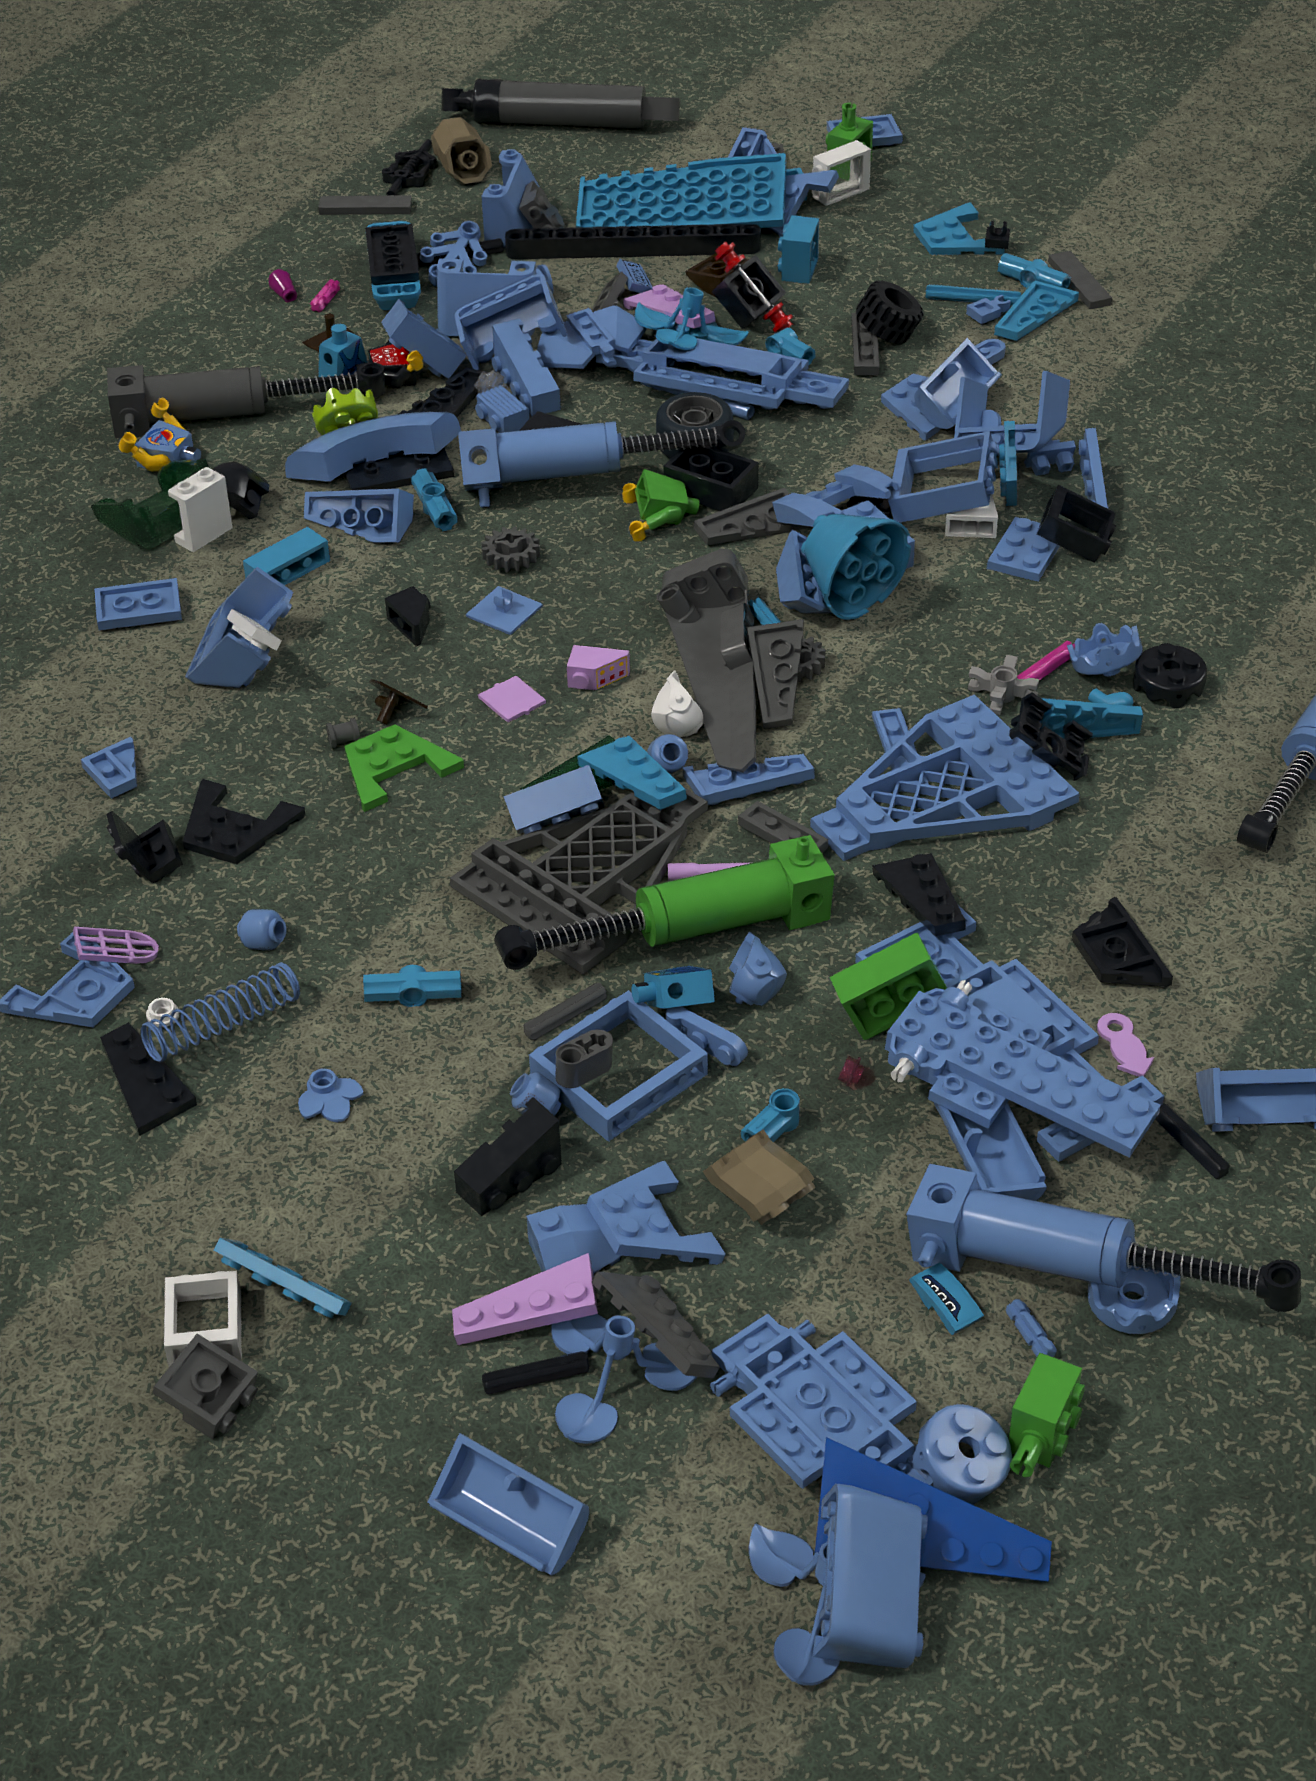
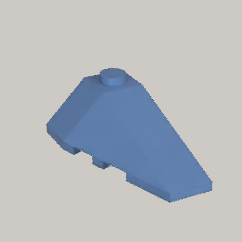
M401 489L305 492L304 519L330 528L342 529L345 531L344 533L362 536L365 540L373 543H399L413 520L414 495Z
M656 1199L659 1205L661 1206L662 1210L666 1214L660 1200ZM587 1204L558 1206L527 1215L528 1241L542 1272L589 1253L594 1277V1273L606 1265L612 1266L620 1261L622 1255L615 1254L586 1207Z

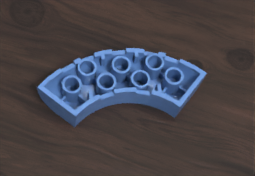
M449 412L405 413L362 421L324 434L288 456L285 463L286 478L330 482L342 473L353 469V464L388 458L389 455L397 454L401 450L404 451V455L437 454L458 436L461 428L458 419Z

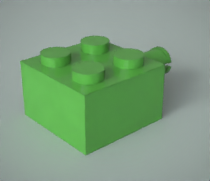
M850 102L842 104V122L826 136L827 151L858 140L871 149L872 161L873 121L856 117V104ZM849 161L831 167L830 170H836L839 178L847 180Z
M1039 1353L1012 1408L1009 1442L1011 1452L1015 1456L1010 1462V1468L1017 1475H1019L1023 1464L1025 1469L1022 1477H1030L1034 1472L1036 1463L1050 1468L1055 1456H1063L1069 1440V1436L1065 1434L1069 1427L1076 1428L1082 1412V1408L1078 1407L1085 1391V1385L1080 1384L1081 1367Z

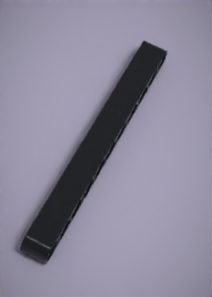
M756 224L511 229L505 233L506 256L515 260L714 255L716 253L715 250L724 242L728 244L733 242L735 244L733 250L737 255L756 254L761 250V228Z

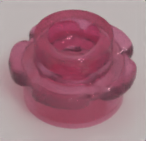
M848 1055L838 1077V1080L846 1083V1086H849L851 1082L858 1084L865 1066L859 1064L861 1057L856 1059Z

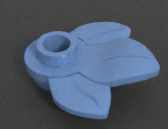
M318 1069L310 1075L307 1082V1091L299 1097V1111L305 1119L312 1118L321 1113L329 1121L343 1122L350 1114L349 1100L361 1097L363 1089L357 1081L351 1078H338L329 1069Z

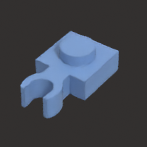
M1003 295L995 297L992 301L984 298L967 305L966 314L980 324H984L1001 317V312L1008 311L1011 300L1003 302Z

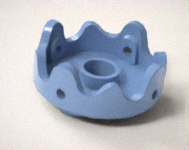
M1098 623L1094 626L1090 639H1076L1075 649L1072 644L1067 645L1072 665L1076 672L1085 675L1103 674L1104 676L1118 674L1121 668L1128 666L1139 658L1143 648L1137 626L1130 628L1124 625L1120 628L1119 634H1113L1103 623Z
M1132 1266L1124 1284L1120 1288L1089 1282L1087 1291L1088 1302L1096 1317L1114 1330L1128 1334L1154 1332L1170 1322L1176 1312L1180 1292V1275L1174 1278L1170 1273L1164 1276L1163 1272L1160 1271L1155 1274L1151 1269L1145 1272L1144 1268L1136 1270ZM1136 1292L1142 1298L1132 1300L1127 1298L1124 1293Z
M961 1404L944 1407L937 1411L919 1431L918 1444L913 1455L915 1469L927 1471L932 1478L933 1487L970 1504L977 1503L1003 1483L1010 1471V1462L1012 1460L1011 1445L1001 1425L983 1410ZM960 1442L967 1443L972 1447L974 1458H968L961 1453L959 1449Z

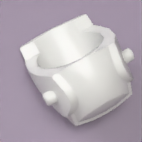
M673 671L656 697L651 712L652 720L656 728L664 734H673L680 738L688 737L692 734H697L698 729L703 725V712L681 685L676 671Z

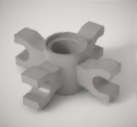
M1006 655L1004 664L995 667L991 673L973 666L970 669L969 678L977 680H970L968 690L990 691V701L992 702L989 709L996 715H1000L1003 704L1012 701L1015 696L1023 698L1031 692L1038 696L1036 690L1039 685V679L1028 678L1023 680L1017 678V669H1015L1018 660L1017 656Z

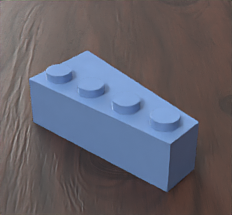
M518 318L492 325L494 343L492 365L495 372L499 371L504 384H508L512 394L529 408L531 416L537 411L550 413L560 410V389L549 369L544 367L539 351H533L530 344L532 339L529 333L523 334V322L521 319Z

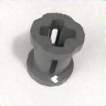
M350 718L349 722L341 724H326L331 749L336 748L339 744L355 742L360 739L355 718Z

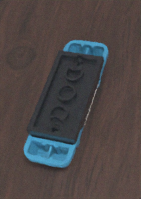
M394 221L368 225L365 227L374 299L382 310H391L398 299L405 303L406 308L415 307L421 293L412 224L406 221Z

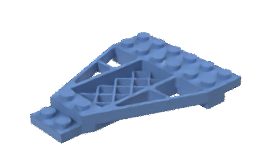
M972 695L926 714L836 798V808L812 817L810 827L816 833L827 838L831 849L843 861H846L869 850L885 849L904 840L1023 826L1028 831H1031L1053 821L1055 812L1078 803L1080 793L1048 763L1034 755L1032 748L1023 740L1017 737L1011 739L1009 736L1011 728L977 696ZM926 732L943 749L928 756H920L910 746ZM899 756H903L909 762V764L880 775ZM948 770L962 772L964 775L947 774ZM925 776L930 782L940 783L939 787L922 784L923 777ZM919 780L918 783L908 782ZM944 784L960 786V790L945 788ZM902 787L903 792L915 793L914 797L898 795L899 788ZM965 787L975 788L971 791H964ZM919 795L935 796L936 798L935 800L919 798ZM940 798H948L950 800L943 802L940 801ZM998 801L1009 813L981 816L975 810ZM876 802L888 803L890 806H879ZM895 805H901L911 807L910 811L896 809L894 807ZM916 808L926 809L921 812H915ZM962 815L965 817V818H963V819H955V818L960 817V816H962ZM892 819H899L900 821L894 822Z

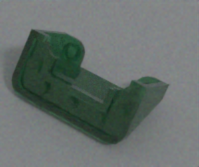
M206 459L173 460L160 468L157 479L162 491L134 505L132 499L116 502L113 499L104 498L90 506L97 520L138 548H154L183 530L179 503L177 500L169 497L168 490L206 467L209 468Z

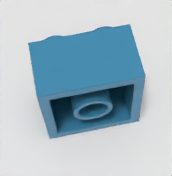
M791 215L789 223L784 225L783 237L780 236L778 242V251H782V258L780 257L778 262V272H782L781 281L810 284L818 261L819 218Z

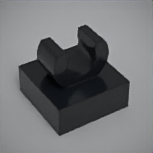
M994 221L990 222L986 230L985 248L1008 249L1010 229L1006 221L1003 222V228H995Z

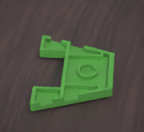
M395 724L344 746L346 758L364 812L388 802L387 793L377 783L423 762H427L441 778L464 768V760L461 757Z

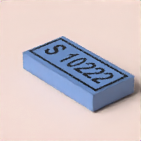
M619 259L616 266L619 272L622 271L628 277L625 284L629 291L643 293L652 290L653 287L640 264Z

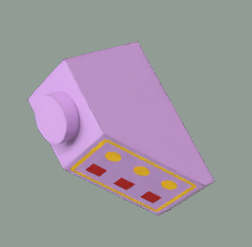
M573 645L567 664V682L570 688L597 690L628 676L630 673L628 650Z

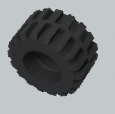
M883 280L872 282L856 307L858 319L871 333L883 340L897 344L908 341L924 315L922 306L908 291L896 284Z

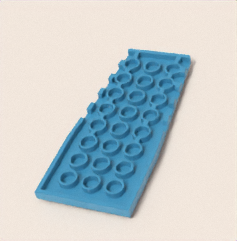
M786 153L688 162V167L677 168L676 164L666 165V170L653 171V167L644 168V173L632 175L630 170L622 171V176L608 178L606 173L599 174V178L596 180L588 181L585 180V176L581 177L576 228L756 224L760 228L784 226Z

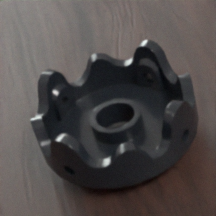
M1169 643L1154 646L1142 652L1136 660L1133 675L1134 691H1140L1141 687H1143L1150 701L1165 699L1172 708H1182L1190 695L1201 696L1207 678L1206 663L1197 653L1181 646Z

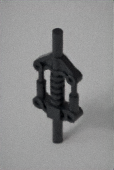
M426 139L418 150L397 152L395 154V162L389 168L382 170L383 182L393 184L387 191V196L397 195L401 188L410 186L420 188L425 186L424 179L429 174V169L437 167L436 157L428 153L432 147L430 139ZM405 164L402 170L398 169L399 165ZM420 164L425 166L420 170V172H416Z

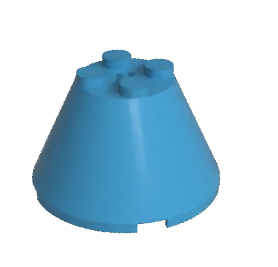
M845 514L818 516L813 523L814 528L801 547V552L806 556L829 611L844 620L859 618L868 613L867 608L877 601L880 603L884 602L901 580L911 554V546L907 541V536L910 535L909 531L904 525L893 519Z

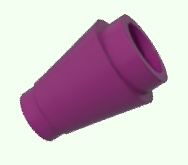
M282 269L274 270L268 278L269 287L285 302L296 300L297 293L290 274Z

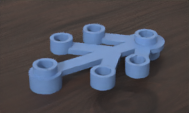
M465 221L457 231L433 233L430 240L432 248L423 247L420 250V260L430 263L434 260L435 256L447 254L444 259H463L462 272L477 273V268L472 265L465 247L467 244L470 245L473 251L472 261L475 265L483 266L486 264L487 253L482 250L478 241L481 237L478 224L473 221ZM458 240L454 244L444 245L446 241ZM437 264L430 266L428 279L434 286H437Z

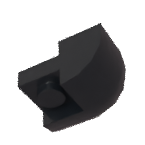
M235 461L221 463L212 468V470L225 476L229 507H233L248 519L257 517L261 498L269 492L268 481L248 466Z

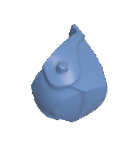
M750 931L729 967L734 973L729 992L736 996L735 1001L738 1004H742L744 1001L749 1005L756 1004L762 1006L780 991L786 980L787 972L781 962Z

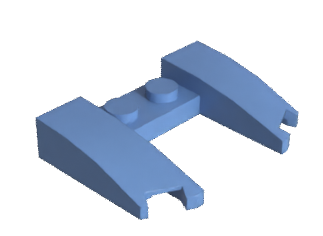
M854 464L835 473L836 482L827 484L825 486L826 489L822 491H813L806 495L791 493L772 503L777 522L813 527L815 519L820 515L844 514L842 510L834 507V505L853 496L887 499L892 496L890 490L900 489L899 483L877 470Z

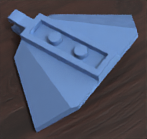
M610 306L595 312L587 308L566 315L567 321L564 322L567 336L563 337L559 329L552 333L542 331L537 350L542 357L544 367L583 369L598 354L602 355L605 365L610 367L617 364L616 359L612 355L615 354L614 349L630 353L648 328L639 325L633 315L618 306Z

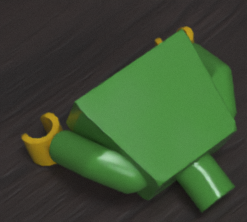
M643 470L636 486L633 483H627L623 486V501L628 504L637 501L641 520H646L643 523L641 521H633L630 524L629 530L633 541H643L646 538L645 530L649 528L653 530L665 523L677 525L681 523L685 513L696 515L699 509V499L687 497L685 484L682 481L650 470Z

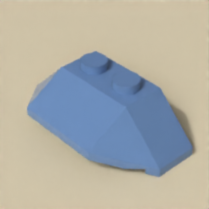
M743 127L728 157L777 153L764 130Z
M792 530L788 535L776 567L780 602L785 607L795 609L801 613H831L826 606L806 556L801 552V547L808 537Z

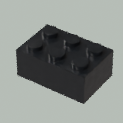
M708 445L705 448L703 446H698V448L692 447L691 449L687 447L684 450L681 448L663 466L664 476L682 481L685 484L687 497L699 499V504L722 511L744 503L758 489L759 462Z

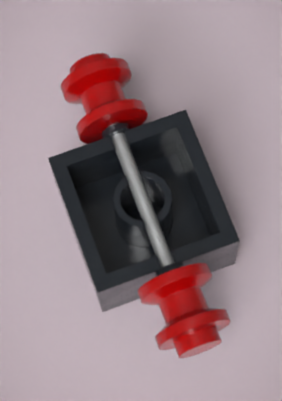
M724 242L715 250L718 254L715 260H723L727 265L724 270L726 273L732 269L734 272L712 291L715 297L742 329L747 327L765 311L768 313L762 318L764 320L770 319L773 322L774 333L778 330L781 331L789 328L793 324L790 321L793 318L792 314H784L781 310L784 305L782 302L776 306L774 305L786 294L784 289L756 255L742 265L740 262L746 257L744 255L738 256L734 252L735 244L733 242L731 244Z

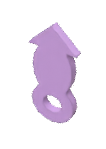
M1118 1013L1103 1015L1098 1020L1097 1030L1102 1038L1110 1042L1112 1055L1121 1064L1117 1065V1069L1138 1077L1145 1076L1154 1057L1146 1058V1049L1143 1043L1132 1034V1021ZM1116 1023L1121 1025L1123 1029L1115 1032L1111 1031L1107 1026Z

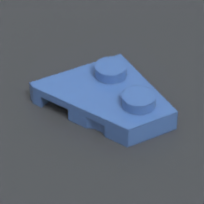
M131 737L81 759L83 769L111 799L137 787L135 749Z

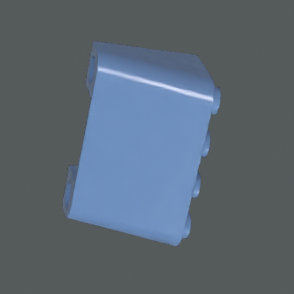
M439 259L437 264L438 329L446 336H459L454 317L458 309L537 274L536 262L511 261L509 274L461 272L463 259ZM446 266L455 267L453 269H445ZM520 268L528 269L527 271H517ZM535 328L525 333H529V335L531 336L533 335Z

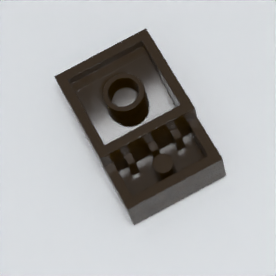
M717 253L685 271L686 276L694 284L714 297L715 295L712 291L734 272L733 269L728 273L724 271L727 265L723 260H715V257L718 255ZM745 258V259H744L742 262H740V263L743 265V264L746 263L749 259Z

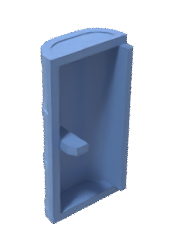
M966 338L917 389L914 396L916 406L934 426L941 429H949L956 424L960 378H970L987 385L989 389L1002 374L997 372L972 342Z
M933 1102L964 1162L966 1170L977 1173L978 1190L1032 1201L1038 1200L1047 1188L1044 1182L1046 1176L1008 1102L989 1129Z
M459 1433L427 1502L432 1508L537 1570L546 1572L549 1575L558 1573L570 1559L589 1516V1507L586 1504L462 1433Z

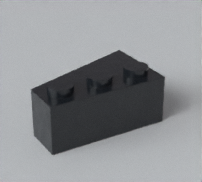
M534 1097L525 1104L529 1109L514 1123L509 1119L502 1125L505 1131L491 1145L485 1141L454 1171L456 1193L480 1216L500 1208L507 1199L518 1192L526 1191L532 1183L544 1175L554 1173L562 1164L559 1119Z

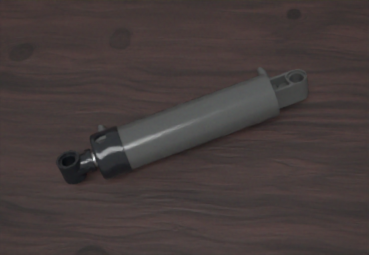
M478 78L475 81L474 90L468 89V91H463V89L442 88L441 111L463 112L464 109L468 112H473L474 120L478 124H524L643 130L645 120L679 121L680 98L647 97L644 86L506 81L503 79L485 80Z

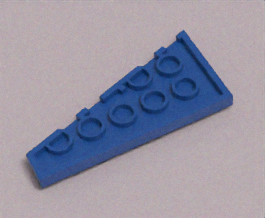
M826 1437L815 1553L819 1552L820 1547L828 1541V1534H824V1525L829 1520L821 1519L822 1499L834 1484H844L920 1506L922 1515L927 1516L926 1536L924 1539H921L920 1568L1049 1582L1052 1541Z

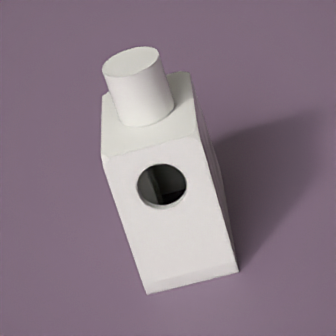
M992 494L990 495L988 506L947 513L945 536L996 538L998 514Z

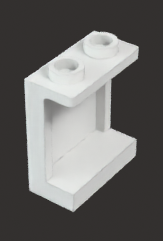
M206 467L168 490L169 497L177 500L179 503L183 530L174 535L175 543L191 552H195L233 528L225 476Z

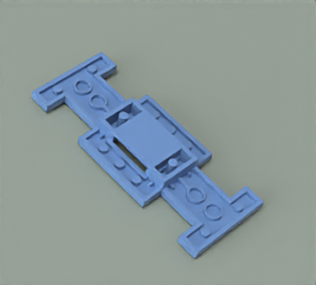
M960 906L959 908L966 924V930L934 936L919 922L856 953L855 963H858L874 953L918 932L947 988L957 987L962 980L966 981L965 985L967 982L972 985V990L968 993L967 997L969 1002L981 1010L982 1018L993 1007L1051 1035L1049 1045L1045 1049L1046 1051L1103 1077L1079 1055L1098 1044L1099 1035L1017 959L1000 967L992 960L982 964L958 941V939L976 931V921ZM1140 1076L1122 1086L1160 1105L1163 1104L1164 1095L1144 1076ZM1056 1122L1038 1131L1037 1142L1058 1162L1096 1142Z

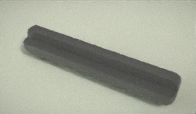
M594 983L531 1019L523 1025L525 1035L530 1040H536L607 998L605 987L601 983Z

